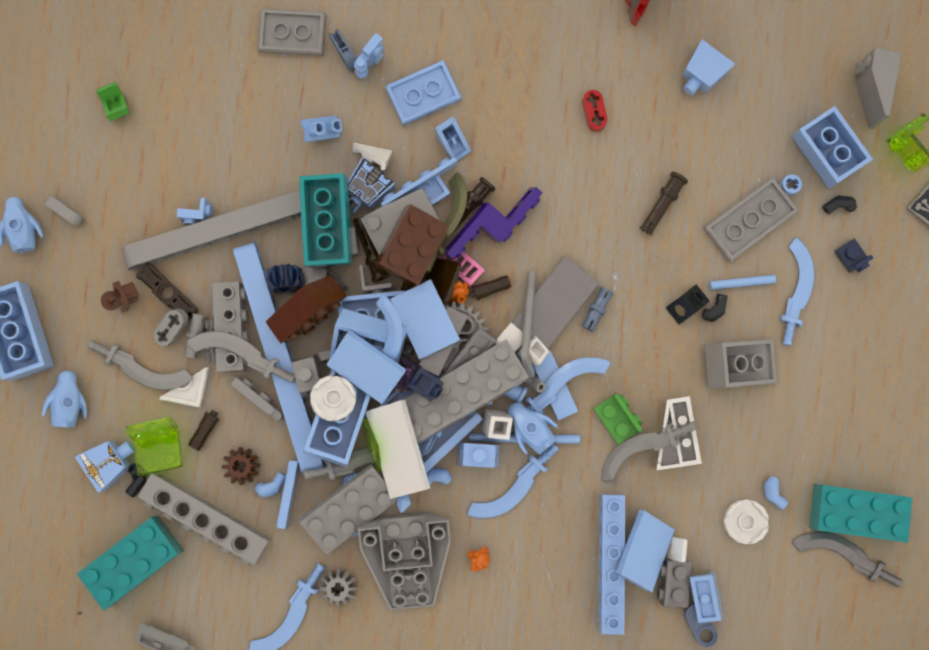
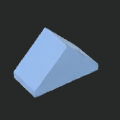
M451 117L435 128V137L450 159L455 157L458 161L471 152L454 117Z

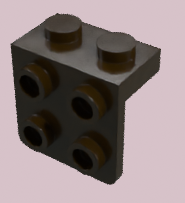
M436 258L431 272L425 273L420 284L431 279L442 303L446 305L451 297L461 264L456 261ZM403 281L401 291L404 290L405 292L416 286H411Z

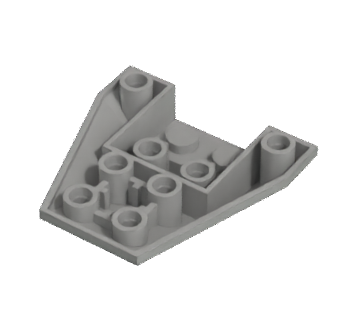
M428 512L381 516L359 526L360 551L389 610L435 606L451 543L449 518Z

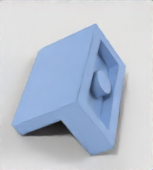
M715 570L710 571L709 574L690 576L698 623L721 621L723 610Z

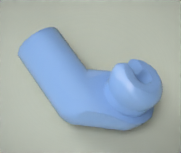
M432 468L426 473L429 485L433 482H442L444 485H447L452 480V476L446 469Z
M277 472L272 482L266 484L258 483L255 486V492L263 498L278 494L285 482L286 475Z
M771 476L764 484L765 497L783 510L787 506L788 500L779 495L780 482L776 477Z

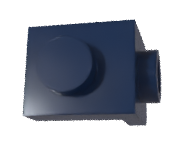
M420 367L407 386L429 402H432L434 398L437 399L441 394L444 383L438 377H434Z

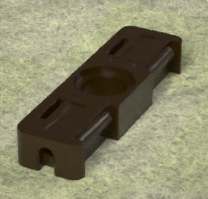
M148 263L143 267L145 269L143 272L139 271L136 278L142 279L152 290V293L167 307H171L173 310L177 308L183 309L188 315V321L192 318V313L196 314L198 312V307L153 265ZM165 287L173 289V295L168 299L162 296V290Z

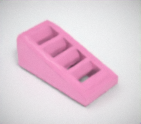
M463 252L461 255L463 260L460 262L461 268L466 262L470 265L463 272L459 271L458 278L466 282L471 288L483 275L485 269ZM441 255L439 258L447 259L448 257ZM472 268L476 270L469 278L466 277Z

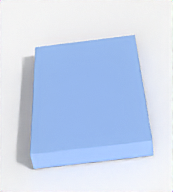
M444 60L385 86L403 126L461 101V96Z
M431 279L390 299L401 318L403 326L408 327L407 335L419 360L460 341Z
M351 330L347 332L326 364L381 404H383L406 372L404 367Z
M639 510L616 574L647 592H653L675 529L645 510Z

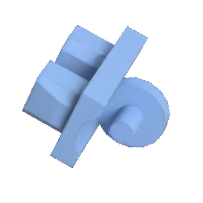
M337 116L300 120L304 130V142L338 138L343 130L341 120L337 119Z

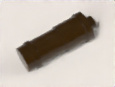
M507 275L501 276L489 282L473 285L470 295L471 298L476 297L478 301L494 293L511 288V283Z
M211 410L210 413L207 411L204 413L196 432L188 444L191 448L197 451L201 450L209 434L220 420L217 417L218 412Z

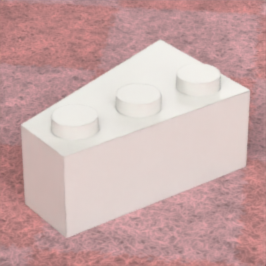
M690 396L666 400L662 433L667 431L666 426L671 423L674 425L673 429H676L694 421ZM696 430L677 438L679 445L673 447L670 444L659 450L656 471L702 464Z

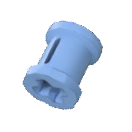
M517 386L503 395L521 403L528 387Z

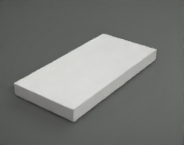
M405 399L366 411L390 499L429 489V481Z

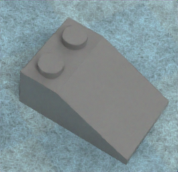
M874 48L856 65V85L869 128H875L890 116L901 53Z
M424 188L384 205L361 218L379 255L405 206L412 204L440 220Z
M773 339L705 344L708 388L777 383Z

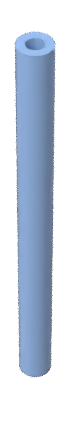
M469 433V442L517 443L515 434H510V439L506 440L487 438L484 433ZM553 434L556 439L555 443L580 444V435Z

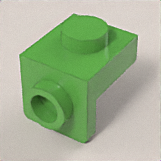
M116 82L96 90L98 97L102 101L106 117L110 122L130 113L126 98Z

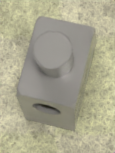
M317 354L292 361L298 391L305 400L310 399V391L322 378Z

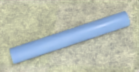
M766 275L710 281L709 288L710 290L773 284L776 283V276Z

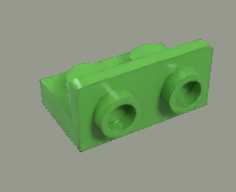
M616 393L594 407L593 410L617 445H620L643 429L640 426L642 425L640 418L635 413L632 414L627 408L630 405L626 398Z

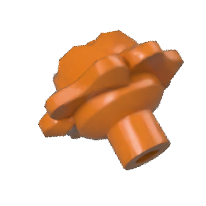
M457 281L455 283L449 303L453 301L456 304L465 302L467 295L470 294V289H468L466 282Z
M483 546L476 552L474 550L468 552L467 557L471 559L472 571L477 573L479 570L488 567V564L491 562L488 548Z

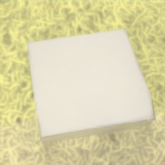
M534 336L531 338L529 356L531 363L539 366L550 351ZM520 348V349L517 351V353H516V354H517L518 356H520V357H521V348Z
M672 536L665 558L685 562L687 539Z

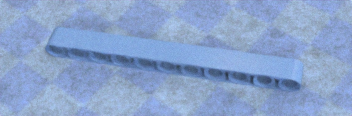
M253 242L234 248L235 259L266 359L272 361L273 358L278 359L279 362L275 364L276 366L294 374L292 367L293 359L287 341L280 344L265 322L277 311L272 292L268 290V285L266 284L267 275L258 247ZM271 373L302 474L305 470L325 467L322 459L303 453L313 423L306 401L299 394L296 379L291 383Z

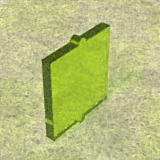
M365 418L363 419L365 442L378 472L382 470L379 445L368 419Z

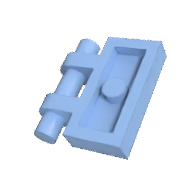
M377 33L365 45L361 55L354 63L355 74L360 79L367 77L368 67L371 68L374 63L377 65L384 56L383 38Z

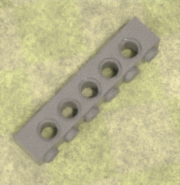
M151 473L138 495V498L143 500L142 504L146 507L159 509L162 511L161 515L172 521L174 519L181 522L180 526L190 532L195 530L201 534V539L208 543L213 541L219 544L220 550L227 554H236L239 556L238 560L248 566L251 564L255 565L260 561L272 540L159 473ZM163 492H167L170 496V501L167 504L161 499ZM183 503L189 506V513L187 515L182 514L180 510ZM202 514H205L209 519L207 526L201 525L199 521ZM221 525L228 529L227 537L220 536L219 527ZM239 537L246 538L248 542L246 549L239 547Z

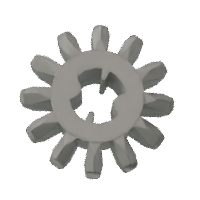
M338 568L335 576L334 572L330 570L328 572L329 578L323 577L321 579L326 584L319 587L320 591H326L321 598L322 600L327 597L330 598L327 603L328 606H331L336 601V608H340L341 600L344 605L348 606L350 604L348 598L355 599L356 595L351 591L358 590V586L351 585L356 580L355 577L347 578L350 571L347 570L342 576L341 568ZM337 583H341L340 587L344 586L340 593L336 592L337 589L334 591L333 588Z

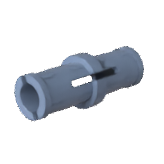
M600 288L594 303L589 306L590 311L581 325L583 328H588L587 330L591 332L595 331L601 316H604L606 313L605 308L614 294L612 291L609 290L608 292V289Z

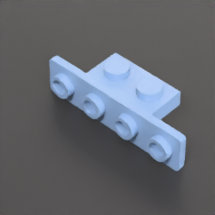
M454 157L451 160L449 158L444 159L438 164V168L433 171L429 169L423 172L417 181L405 183L401 187V191L396 194L393 192L389 193L382 199L381 207L421 188H424L433 206L450 196V192L440 176L457 166L456 158Z

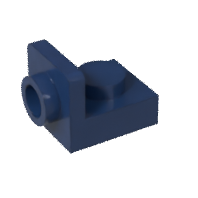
M855 238L834 251L848 273L857 270L858 273L870 266L868 262L874 258L872 255L867 256Z

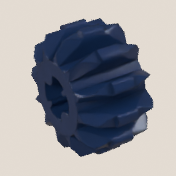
M274 265L273 268L267 270L266 284L268 285V290L273 293L289 294L290 292H297V290L303 287L304 274L302 273V268L297 265Z

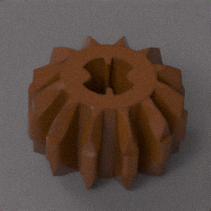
M238 447L237 452L230 450L231 457L224 456L223 458L228 462V465H222V469H228L224 477L232 476V484L238 480L239 485H244L245 479L249 483L253 482L251 474L253 476L259 475V472L254 470V467H261V463H254L258 455L255 454L250 457L252 449H247L244 453L243 447ZM245 462L246 466L243 467L245 470H238L237 466L240 464L237 463Z

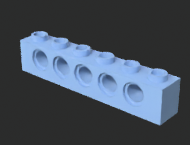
M599 494L598 630L601 634L624 635L625 578L616 574L625 549V495Z

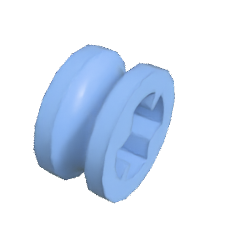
M791 174L782 179L780 186L788 196H791L801 189L802 181L797 175ZM786 181L789 183L793 181L795 183L794 188L788 189Z

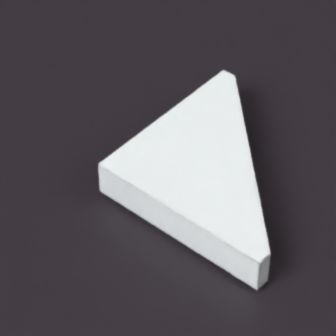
M355 142L352 148L353 152L362 154V157L372 164L376 162L381 165V170L386 169L392 158V150Z
M204 367V369L192 376L193 379L189 383L170 390L163 396H160V400L201 408L210 368Z

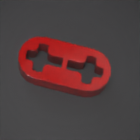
M589 90L585 93L582 100L586 122L591 131L599 132L607 124L605 105L599 91ZM590 96H593V99H597L594 109L592 103L587 102ZM594 113H597V117L599 120L602 119L600 126H597L596 123H592V121L595 118Z

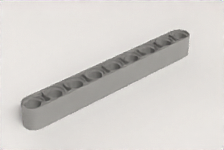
M300 190L126 245L121 249L127 269H140L148 263L151 265L299 218L301 217Z

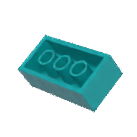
M344 173L299 176L304 266L317 268L353 265L348 177Z
M814 484L809 528L908 543L913 497Z
M154 516L78 572L77 575L104 611L127 596L183 553L184 550L160 517Z

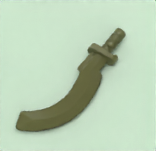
M455 173L449 180L453 191V204L444 222L449 225V228L426 271L427 273L431 272L438 253L444 255L446 249L442 246L445 239L449 238L454 232L466 208L467 188L459 173Z

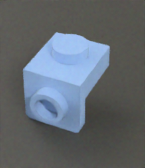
M201 198L199 210L177 208L176 217L183 221L185 225L201 222L212 216V205L206 198Z

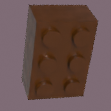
M412 204L405 206L374 265L411 286H419L449 225Z
M329 275L304 285L265 322L280 344L288 340L293 342L301 337L302 334L307 336L316 329L314 326L328 319L327 314L339 309L342 306L340 302L347 296L333 276Z

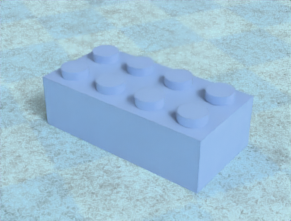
M16 281L0 287L1 380L15 381L55 367L29 284Z
M331 370L330 375L342 377L334 370ZM352 384L356 392V403L353 411L346 418L339 421H327L321 419L316 414L303 453L346 467L371 396Z

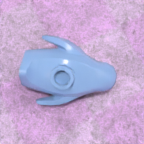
M19 197L8 198L5 202L3 219L0 223V245L4 246V238L6 236L13 253L19 254L36 250L35 230L43 238V230L39 222L26 210L23 201Z
M69 370L62 371L59 374L54 389L48 394L43 403L42 417L45 416L47 409L50 408L51 425L54 427H75L80 409L83 418L86 419L87 417L86 401L77 386V377L74 372Z
M519 402L510 405L508 414L513 418L516 442L525 454L528 453L524 443L541 455L556 442L554 435L547 425L550 424L558 428L551 418L540 412L531 411Z

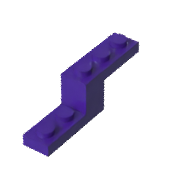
M530 187L506 217L490 203H483L445 248L444 255L450 259L460 257L466 249L464 247L469 240L473 241L480 233L478 231L479 228L494 242L501 243L502 241H507L513 233L511 230L515 225H520L526 218V212L530 208L533 209L540 202L539 197L542 192L537 187Z

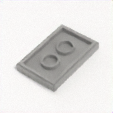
M261 9L258 51L260 53L323 56L325 12Z

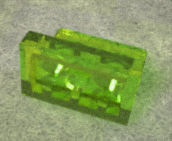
M924 112L887 139L891 150L898 153L904 160L905 166L913 172H917L929 165V151L916 137L918 133L925 129L923 124L929 120Z
M171 417L125 426L126 435L134 441L137 475L144 476L182 467L178 425Z

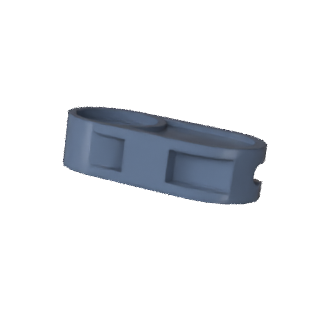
M337 29L334 34L330 33L329 37L350 71L354 69V63L357 59L341 32Z
M690 603L688 608L684 609L685 620L695 640L703 647H712L718 640L717 631L712 622L698 623L695 603ZM705 629L710 630L712 633V638L707 642H703L700 638L701 632Z

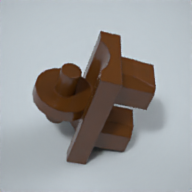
M119 281L114 282L113 291H107L101 296L103 308L112 311L120 306L122 313L128 311V305L138 301V292L134 283L130 282L121 286Z

